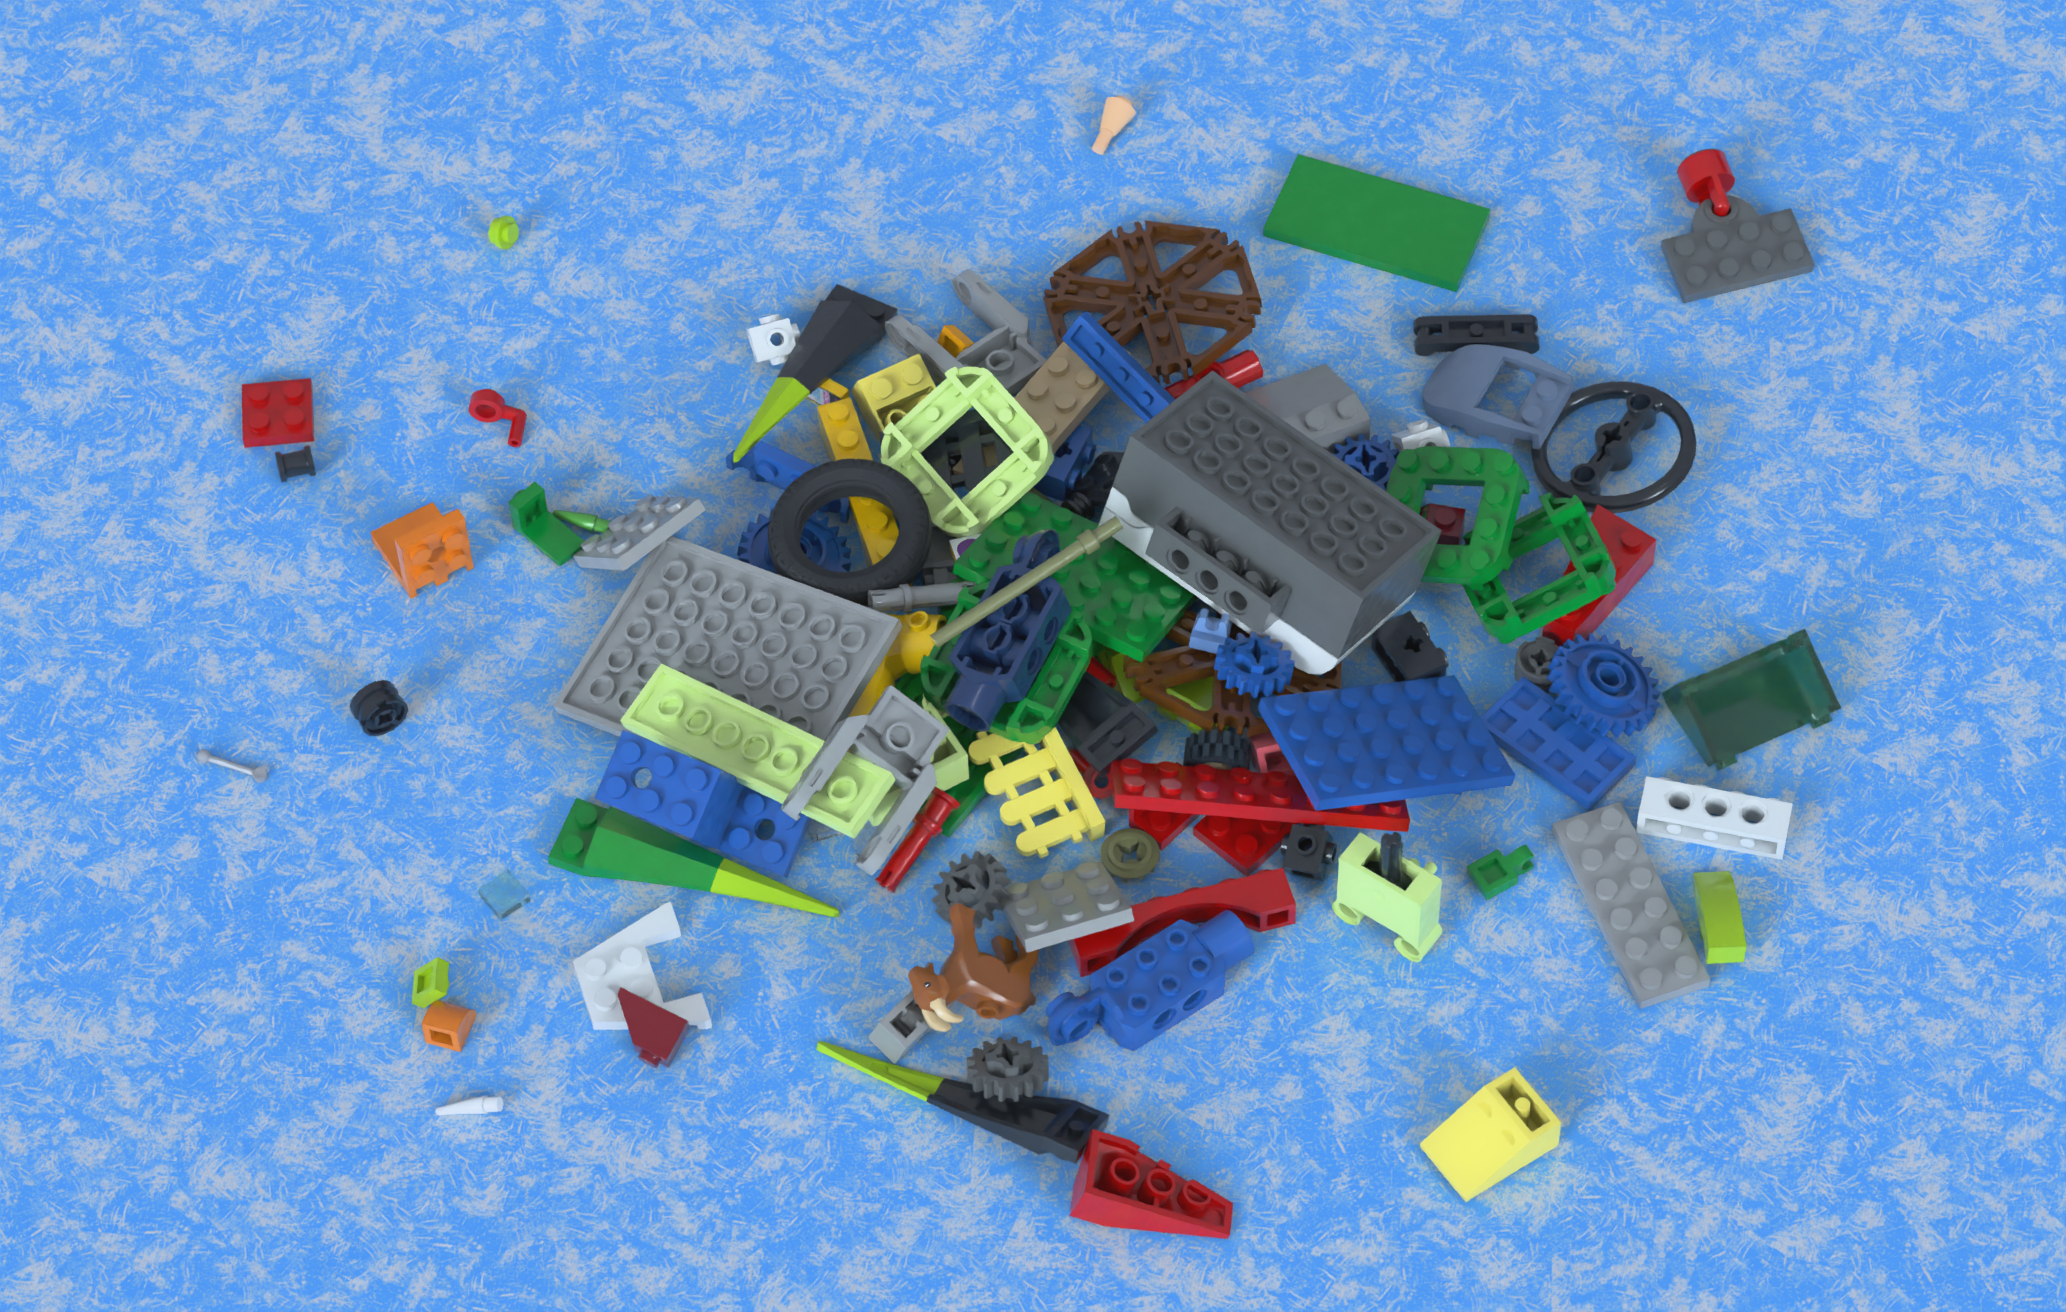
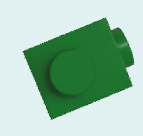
M533 482L526 489L518 491L512 500L508 502L513 528L558 566L565 564L573 555L583 549L581 544L584 540L547 510L545 491L536 482Z

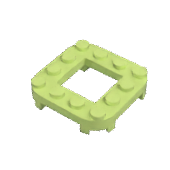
M983 367L951 368L944 373L947 378L895 425L890 422L883 430L885 435L881 444V463L896 469L906 476L922 494L928 506L931 521L945 534L956 538L983 532L996 518H999L1045 476L1054 461L1051 443L1044 431L993 374ZM971 407H974L1014 453L965 497L960 499L920 453Z

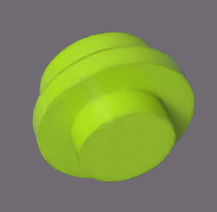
M504 215L500 218H495L491 222L489 239L492 244H495L499 249L507 250L517 241L519 228L512 216Z

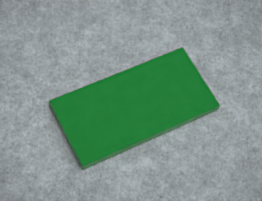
M1298 154L1263 227V236L1457 292L1489 221L1491 209Z

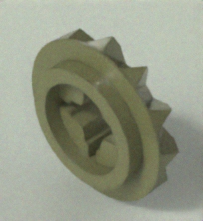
M1126 828L1115 831L1105 839L1100 855L1103 865L1110 872L1112 878L1118 876L1127 883L1132 878H1139L1142 881L1146 874L1149 872L1154 873L1159 861L1160 852L1157 842L1150 834L1139 829ZM1137 850V860L1129 859L1123 863V853L1131 854Z

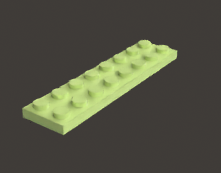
M662 663L620 720L624 728L659 745L736 776L738 783L783 804L825 742L814 735ZM846 752L821 791L811 797L800 813L855 839L896 779L892 772Z

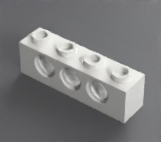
M1646 776L1636 833L1782 860L1793 803L1783 802L1777 798L1766 799L1750 796L1739 791L1728 792L1712 789L1702 784L1691 785L1675 782L1665 777L1654 778Z

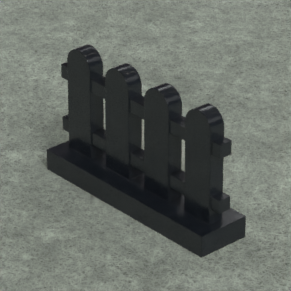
M972 409L961 416L920 454L953 491L954 487L966 485L967 490L970 492L1014 451L976 409ZM883 431L879 432L880 445L885 435ZM995 445L998 465L986 467L983 447ZM961 453L964 473L952 476L950 455Z

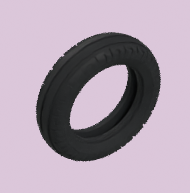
M867 459L831 461L821 464L816 468L814 467L800 475L779 497L772 511L768 526V549L778 575L868 607L869 590L899 588L901 584L910 585L923 568L932 542L930 512L917 487L896 469ZM845 497H866L887 506L900 523L899 534L891 551L873 566L854 572H835L816 565L803 552L800 545L803 528L811 515L823 505Z

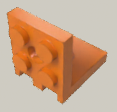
M431 502L370 532L373 543L411 599L417 596V589L431 582L437 587L449 581V573L465 567L467 571L474 569L466 522L459 509L442 516L435 504Z

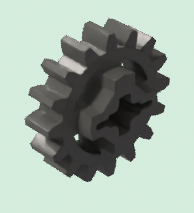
M975 851L972 859H970L964 853L959 864L952 860L949 862L951 870L948 873H939L943 881L933 886V889L939 895L932 898V902L938 907L936 913L950 926L952 921L949 915V908L954 904L959 903L975 910L973 924L979 929L982 926V919L987 918L992 922L994 920L992 912L995 909H1004L1000 901L1001 898L1010 897V893L1004 887L1011 883V879L1005 875L1007 869L991 854L988 853L984 857L979 851Z
M998 1037L996 1044L992 1045L990 1042L984 1041L983 1050L974 1048L972 1049V1057H967L968 1084H973L974 1092L984 1090V1098L986 1099L997 1095L999 1102H1003L1005 1098H1012L1016 1102L1019 1101V1095L1021 1094L1031 1098L1033 1097V1089L1042 1091L1044 1089V1082L1049 1080L1048 1055H1043V1048L1041 1046L1032 1048L1030 1040L1021 1044L1018 1043L1017 1037H1012L1011 1040H1003L1001 1037Z

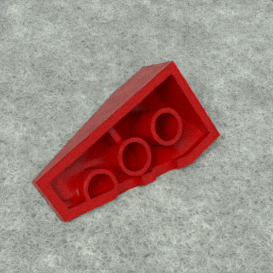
M1095 1129L1091 1131L1073 1184L1069 1216L1105 1227L1228 1239L1231 1230L1232 1202L1194 1179L1187 1181L1170 1171L1171 1165L1162 1159L1158 1163L1139 1152L1140 1146L1134 1142Z

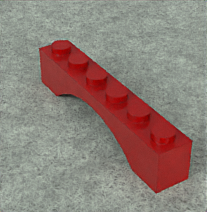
M1283 867L1274 870L1264 869L1256 872L1254 875L1238 879L1228 878L1215 885L1203 888L1192 887L1179 894L1167 897L1156 896L1147 902L1131 905L1133 922L1068 941L1080 977L1082 978L1093 974L1180 919L1191 924L1205 923L1224 910H1229L1242 921L1246 928L1257 932H1264L1295 924L1296 902Z

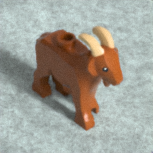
M959 903L949 908V915L952 921L951 932L955 938L954 948L943 963L939 975L935 974L932 962H928L925 968L915 966L908 973L915 1001L921 1008L926 1023L936 1031L947 1032L952 1027L950 1023L962 1022L963 1016L955 1014L947 1008L948 1005L955 1001H959L976 1010L977 1015L985 1019L995 1018L1003 1020L1013 1015H1022L1029 1008V1005L1033 1006L1036 1003V998L1030 991L1031 970L1037 964L1040 949L1026 952L1019 938L1015 936L1016 946L1019 949L1018 956L1017 951L1013 949V941L1002 936H995L991 939V945L997 957L979 952L974 934L975 925L973 924L975 910Z

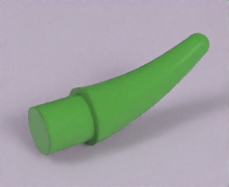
M563 510L553 511V515L556 518L591 532L604 533L610 529L608 524L611 521L599 518L598 515Z

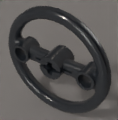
M1613 381L1593 384L1574 391L1541 448L1534 449L1531 446L1533 467L1539 481L1555 498H1572L1576 495L1582 501L1587 512H1594L1598 504L1612 513H1623L1649 506L1675 490L1692 468L1696 456L1697 442L1694 425L1689 414L1669 394L1641 383ZM1609 399H1627V412L1619 423H1606L1597 429L1595 433L1596 452L1589 462L1575 466L1570 473V481L1563 482L1551 469L1547 457L1550 437L1559 423L1572 412L1585 405ZM1659 412H1664L1675 423L1681 440L1678 457L1671 469L1658 481L1644 489L1617 496H1600V482L1609 471H1621L1631 464L1633 460L1631 442L1639 431L1652 428L1656 423V414Z

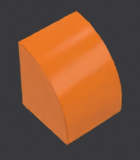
M439 1000L434 1001L421 1023L425 1042L461 1052L477 1016L476 1011Z

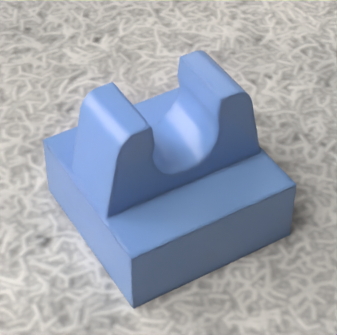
M1202 609L1200 614H1197L1188 647L1217 654L1219 644L1224 645L1225 638L1230 636L1232 622L1229 621L1228 614L1222 613L1221 619L1208 616L1209 609Z

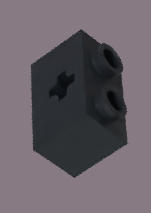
M1411 611L1386 621L1372 633L1371 649L1394 682L1446 676V668L1449 663L1445 652L1440 647H1435L1430 640L1427 627L1423 622H1418Z

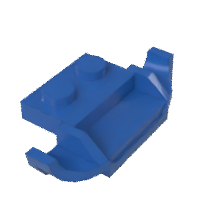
M761 440L757 446L751 448L738 462H733L735 450L726 456L727 468L731 470L739 467L748 469L752 480L768 482L783 490H786L800 475L817 467ZM848 497L831 501L818 509L822 513H840V521L845 524L849 520L850 506Z

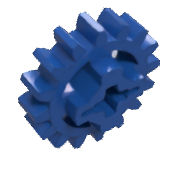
M1359 434L1358 441H1353L1350 437H1346L1345 446L1336 444L1333 455L1386 491L1390 473L1397 463V456L1400 451L1398 448L1390 450L1389 440L1384 441L1382 444L1378 443V435H1373L1371 440H1365L1364 435Z
M1252 632L1250 638H1245L1242 633H1237L1236 641L1227 637L1225 638L1224 645L1219 644L1214 670L1218 671V680L1227 679L1225 686L1227 689L1239 688V695L1249 692L1253 698H1257L1258 693L1263 692L1267 697H1272L1273 690L1282 693L1284 686L1290 685L1295 661L1290 659L1292 652L1290 650L1282 651L1283 643L1280 641L1274 644L1271 643L1269 635L1262 639L1257 637L1255 632Z

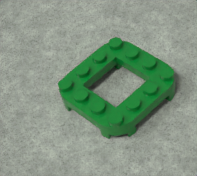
M1424 446L1413 450L1405 449L1401 451L1397 456V463L1390 473L1386 492L1417 514L1420 513L1425 490L1432 491L1433 485L1484 487L1470 545L1436 544L1420 582L1467 584L1472 590L1486 589L1485 583L1494 579L1503 569L1508 572L1513 561L1508 554V549L1521 495L1529 494L1530 488L1523 469L1511 454L1495 448Z
M1552 493L1539 496L1543 507L1515 520L1508 554L1514 560L1559 537L1576 569L1575 571L1511 602L1498 575L1485 583L1486 589L1472 590L1467 584H1462L1483 628L1489 635L1496 637L1500 643H1511L1517 637L1543 627L1596 600L1600 596L1611 593L1615 589V565L1588 516L1582 501L1576 495L1572 498H1554ZM1473 530L1463 536L1464 545H1470Z
M990 582L980 583L969 589L965 586L957 595L958 604L946 625L978 605ZM1071 608L1072 611L1052 646L1053 650L1027 697H1024L1022 701L1004 703L989 732L1011 741L1026 742L1033 745L1039 743L1056 726L1092 659L1093 644L1091 631L1080 612ZM962 633L940 647L934 645L930 654L923 656L920 665L924 697L936 709L946 713L944 704L959 678L949 656Z

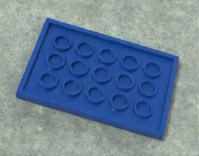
M1455 675L1260 699L1258 710L1316 811L1512 786L1515 778V773Z

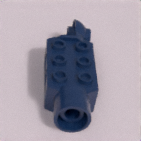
M1044 529L1033 533L1031 536L1022 535L1014 547L1013 564L997 568L979 603L1060 552L1058 533L1054 529ZM1048 576L962 632L949 656L959 678L944 704V710L955 721L970 729L987 732L1004 703L1022 701L1072 611L1062 587L1055 578Z

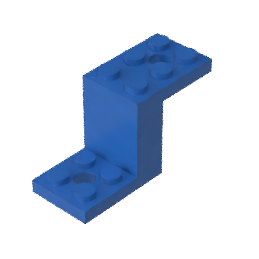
M625 730L620 735L594 798L785 878L789 875L812 819L799 813L800 818L795 821L781 810V803L738 783L736 776ZM648 768L652 774L651 783L645 788H638L635 783V776L641 769ZM772 820L775 824V833L770 839L762 840L759 837L758 828L763 821Z

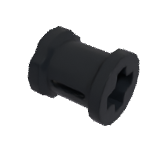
M309 445L304 446L303 450L286 454H282L280 451L275 452L281 483L287 482V478L304 474L316 476Z

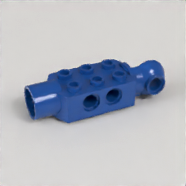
M1224 910L1200 926L1182 919L1178 920L1091 974L1089 991L1075 997L1073 993L1065 992L1053 999L1045 1011L1049 1018L1047 1031L1051 1044L1060 1046L1077 1042L1093 1029L1094 1025L1098 1023L1108 1036H1112L1120 1047L1131 1051L1137 1050L1224 995L1226 971L1254 954V944L1248 930L1242 921L1229 910Z

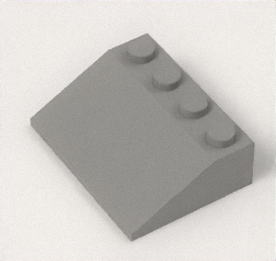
M1326 364L1244 392L1331 454H1334V446L1336 444L1345 446L1346 437H1350L1353 441H1358L1359 434H1363L1365 440H1370L1371 418L1357 394Z

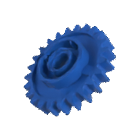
M772 508L769 518L760 513L757 523L749 522L747 532H742L737 555L739 556L738 560L778 574L768 549V526L774 509ZM815 511L806 522L802 531L800 545L803 552L812 562L824 569L835 572H850L852 563L849 560L851 548L845 547L847 537H838L839 526L828 527V517L817 520V513Z
M1592 633L1586 639L1581 635H1577L1574 641L1567 639L1564 645L1558 648L1548 665L1551 671L1547 679L1553 682L1549 691L1559 694L1554 702L1566 705L1567 708L1564 714H1574L1576 716V725L1586 722L1589 732L1597 727L1603 737H1605L1608 731H1611L1615 738H1619L1622 732L1628 737L1635 730L1641 732L1656 714L1655 711L1660 706L1657 699L1661 692L1654 689L1659 682L1658 679L1649 677L1653 670L1652 667H1643L1641 665L1644 657H1633V648L1622 649L1618 639L1613 644H1610L1606 635H1603L1599 641Z

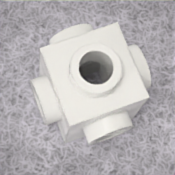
M779 313L760 318V326L746 329L755 363L770 359L772 366L786 362L800 338L797 324H790L789 318L781 320ZM773 333L780 336V343L777 346H774L770 341Z
M1427 420L1409 423L1407 425L1408 430L1391 435L1394 449L1398 448L1400 452L1405 449L1413 450L1424 446L1450 447L1449 438L1445 430H1441V427L1428 423Z

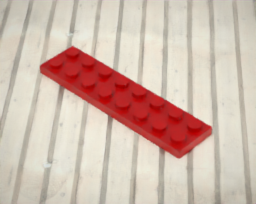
M1133 758L1114 761L1110 767L1109 774L1115 808L1408 832L1410 816L1405 799L1316 811L1297 776L1287 775L1281 771L1261 773L1251 772L1240 767L1231 770L1215 769L1205 764L1196 765L1195 767L1179 766L1169 761H1162L1158 764L1144 763Z

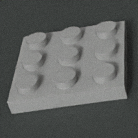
M648 495L635 504L636 509L629 515L624 514L612 520L608 524L610 529L602 535L597 534L586 539L581 544L583 549L573 555L581 568L625 571L706 509L699 498Z
M1101 861L1082 863L1076 869L1062 873H1048L1041 879L1031 882L1013 883L1006 888L1010 893V897L1001 898L1000 901L1004 906L1002 912L1026 952L1134 921L1131 906Z

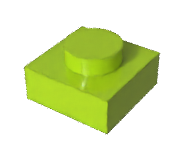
M437 957L414 971L412 1004L424 1009L434 1001L447 995L449 988V962Z

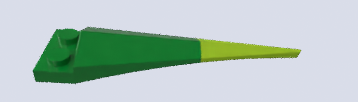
M578 798L575 799L548 856V864L581 876L694 889L771 903L834 918L839 917V910L835 907L612 806L607 809Z

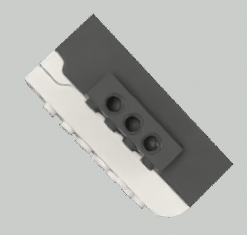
M1214 371L1203 377L1130 435L1098 525L1099 527L1116 516L1123 529L1112 535V537L1220 614H1228L1230 621L1250 635L1252 632H1255L1257 637L1262 639L1269 635L1271 643L1282 642V651L1290 650L1292 652L1290 659L1295 661L1294 666L1308 674H1323L1333 669L1410 601L1420 584L1442 531Z

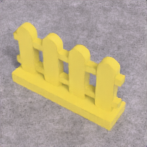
M1056 727L1039 742L1042 748L1037 751L1034 744L1011 741L994 733L987 735L986 732L977 733L976 737L978 740L972 742L968 749L969 759L977 765L990 762L993 771L987 773L984 778L985 790L991 795H999L1005 792L1010 800L1001 806L1000 818L1002 822L1010 826L1022 823L1025 832L1019 834L1016 839L1018 853L1023 856H1031L1037 853L1041 859L1048 856L1049 851L1047 848L1070 838L1074 844L1082 841L1083 836L1081 834L1084 832L1087 833L1091 842L1104 837L1105 820ZM1022 747L1024 748L1027 756L1003 766L999 757ZM1054 771L1058 780L1053 781L1049 773ZM1038 777L1043 784L1042 787L1019 796L1015 787ZM1069 801L1074 809L1071 812H1069L1065 804ZM1053 808L1056 809L1059 817L1035 827L1031 819L1032 817Z

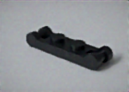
M1534 315L1422 316L1416 318L1413 322L1414 334L1417 336L1414 341L1415 353L1420 356H1429L1434 352H1453L1463 346L1473 344L1500 346L1530 354L1536 353L1540 348L1539 337L1535 335L1538 330V320ZM1512 331H1518L1520 334H1512ZM1433 333H1441V335H1432V334H1433Z

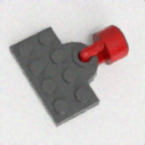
M1703 149L1687 156L1680 163L1677 175L1689 201L1698 203L1699 207L1696 209L1693 217L1691 233L1663 239L1661 249L1683 304L1813 272L1815 264L1791 208L1759 216L1755 209L1743 199L1726 195L1733 187L1735 178L1724 152L1717 149Z

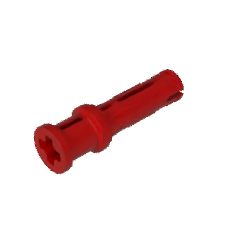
M934 787L931 791V797L922 810L917 812L912 822L914 825L879 876L875 878L879 885L883 888L887 887V890L891 893H895L896 888L931 837L940 836L943 831L941 826L952 810H957L960 806L957 800L937 787Z

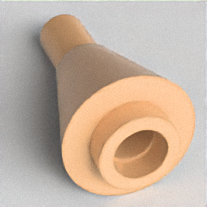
M1123 96L1106 98L1099 128L1100 133L1091 148L1095 153L1103 155L1111 139L1136 115L1131 101Z

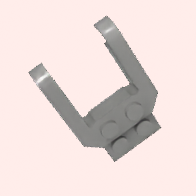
M970 269L965 270L952 280L953 289L961 302L994 331L960 352L956 358L917 324L912 325L902 315L897 314L885 322V330L891 342L908 358L920 354L931 378L938 385L947 378L944 373L953 367L958 369L962 367H983L991 372L1012 396L1020 391L1047 361L1031 346L1029 319Z
M890 685L886 687L868 715L848 717L836 724L783 802L781 810L797 821L800 818L799 813L811 797L821 791L848 750L850 753L892 772L896 779L893 786L900 787L902 792L855 862V865L871 876L884 863L936 786L935 770L930 758L950 728Z

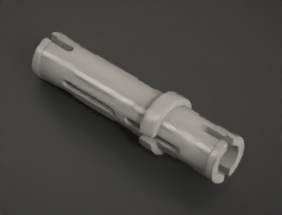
M965 581L912 587L908 584H901L899 588L869 590L868 608L871 607V609L879 612L901 610L902 613H910L911 609L958 604L957 595L965 586L969 589L976 585V583Z

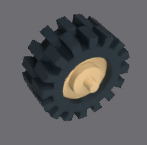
M1211 729V733H1207L1205 730L1199 731V735L1192 733L1190 737L1186 738L1183 766L1195 767L1196 765L1205 764L1215 769L1231 770L1240 767L1249 770L1251 744H1248L1246 738L1241 739V735L1234 734L1231 736L1230 731L1225 730L1223 733H1218L1214 729Z

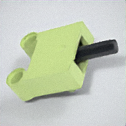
M1359 832L1339 857L1337 898L1332 904L1333 911L1341 920L1350 925H1358L1367 915L1399 934L1394 940V945L1401 955L1413 962H1420L1443 933L1439 924L1442 879L1434 875L1437 871V865L1433 862H1428L1425 867L1421 868L1417 859L1410 858L1407 860L1402 857L1403 843L1401 842V835L1397 832H1394L1392 835L1385 833L1381 838V844Z

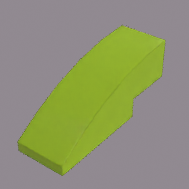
M1731 872L1693 873L1701 940L1704 942L1706 964L1744 962L1747 947L1737 891Z

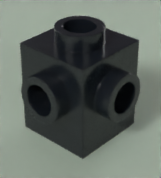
M1292 824L1290 834L1285 833L1281 845V855H1285L1282 867L1287 874L1324 881L1327 865H1333L1337 852V844L1333 843V837L1329 831L1325 830L1326 826Z

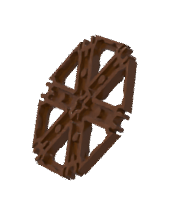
M1144 220L1146 231H1143L1140 222H1134L1136 229L1134 232L1125 233L1122 226H1118V238H1115L1111 229L1053 272L1054 276L1050 277V284L1053 290L1045 289V297L1043 296L1057 348L1062 344V337L1067 332L1063 319L1067 312L1080 310L1107 314L1097 322L1122 347L1141 332L1144 333L1152 358V364L1145 368V370L1159 384V375H1162L1164 383L1168 385L1171 384L1169 376L1172 373L1179 372L1182 374L1183 379L1187 380L1189 378L1188 368H1191L1195 377L1253 332L1252 328L1256 327L1255 315L1261 314L1262 302L1244 247L1239 245L1238 240L1227 245V233H1220V229ZM1167 242L1196 246L1161 273L1154 247L1157 244ZM1115 256L1121 261L1127 281L1082 275L1104 258ZM1231 270L1237 274L1243 293L1233 295L1198 289L1220 272ZM1149 295H1151L1152 299L1156 302V310H1153L1152 304L1150 305V303L1148 302ZM1178 323L1222 328L1227 333L1203 353L1192 355L1186 350Z
M1187 609L1165 636L1182 647L1150 654L1142 663L1124 655L1123 672L1126 671L1125 677L1127 679L1136 677L1134 689L1135 691H1140V696L1211 733L1213 723H1216L1218 733L1223 732V727L1231 726L1236 729V734L1242 736L1244 727H1246L1248 730L1247 738L1271 732L1264 719L1255 717L1250 711L1251 693L1245 692L1243 695H1239V688L1227 689L1225 687L1227 679H1217L1218 671L1214 670L1216 654L1188 647L1197 614ZM1216 611L1215 618L1221 619L1222 614ZM1232 622L1229 638L1236 641L1237 633H1242L1245 638H1250L1249 633ZM1342 661L1330 671L1325 672V679L1308 674L1294 666L1290 685H1285L1282 693L1275 690L1272 693L1281 696L1340 689ZM1213 677L1212 707L1206 711L1197 710L1176 696L1169 695L1166 691L1173 686Z

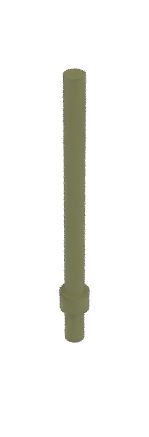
M1114 516L1093 531L1087 529L1076 536V542L934 632L930 637L935 645L940 647L1084 553L1089 555L1100 548L1101 542L1123 529V526L1118 518Z

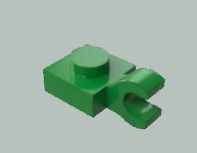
M1527 845L1520 846L1505 857L1497 849L1468 865L1467 875L1484 898L1489 900L1518 884V875L1525 874L1534 868L1533 863L1530 861L1534 858V855Z

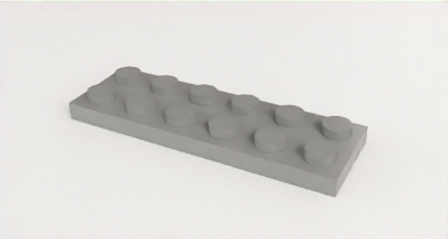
M1621 801L1553 823L1552 833L1639 1008L1642 1009L1709 987L1710 977Z

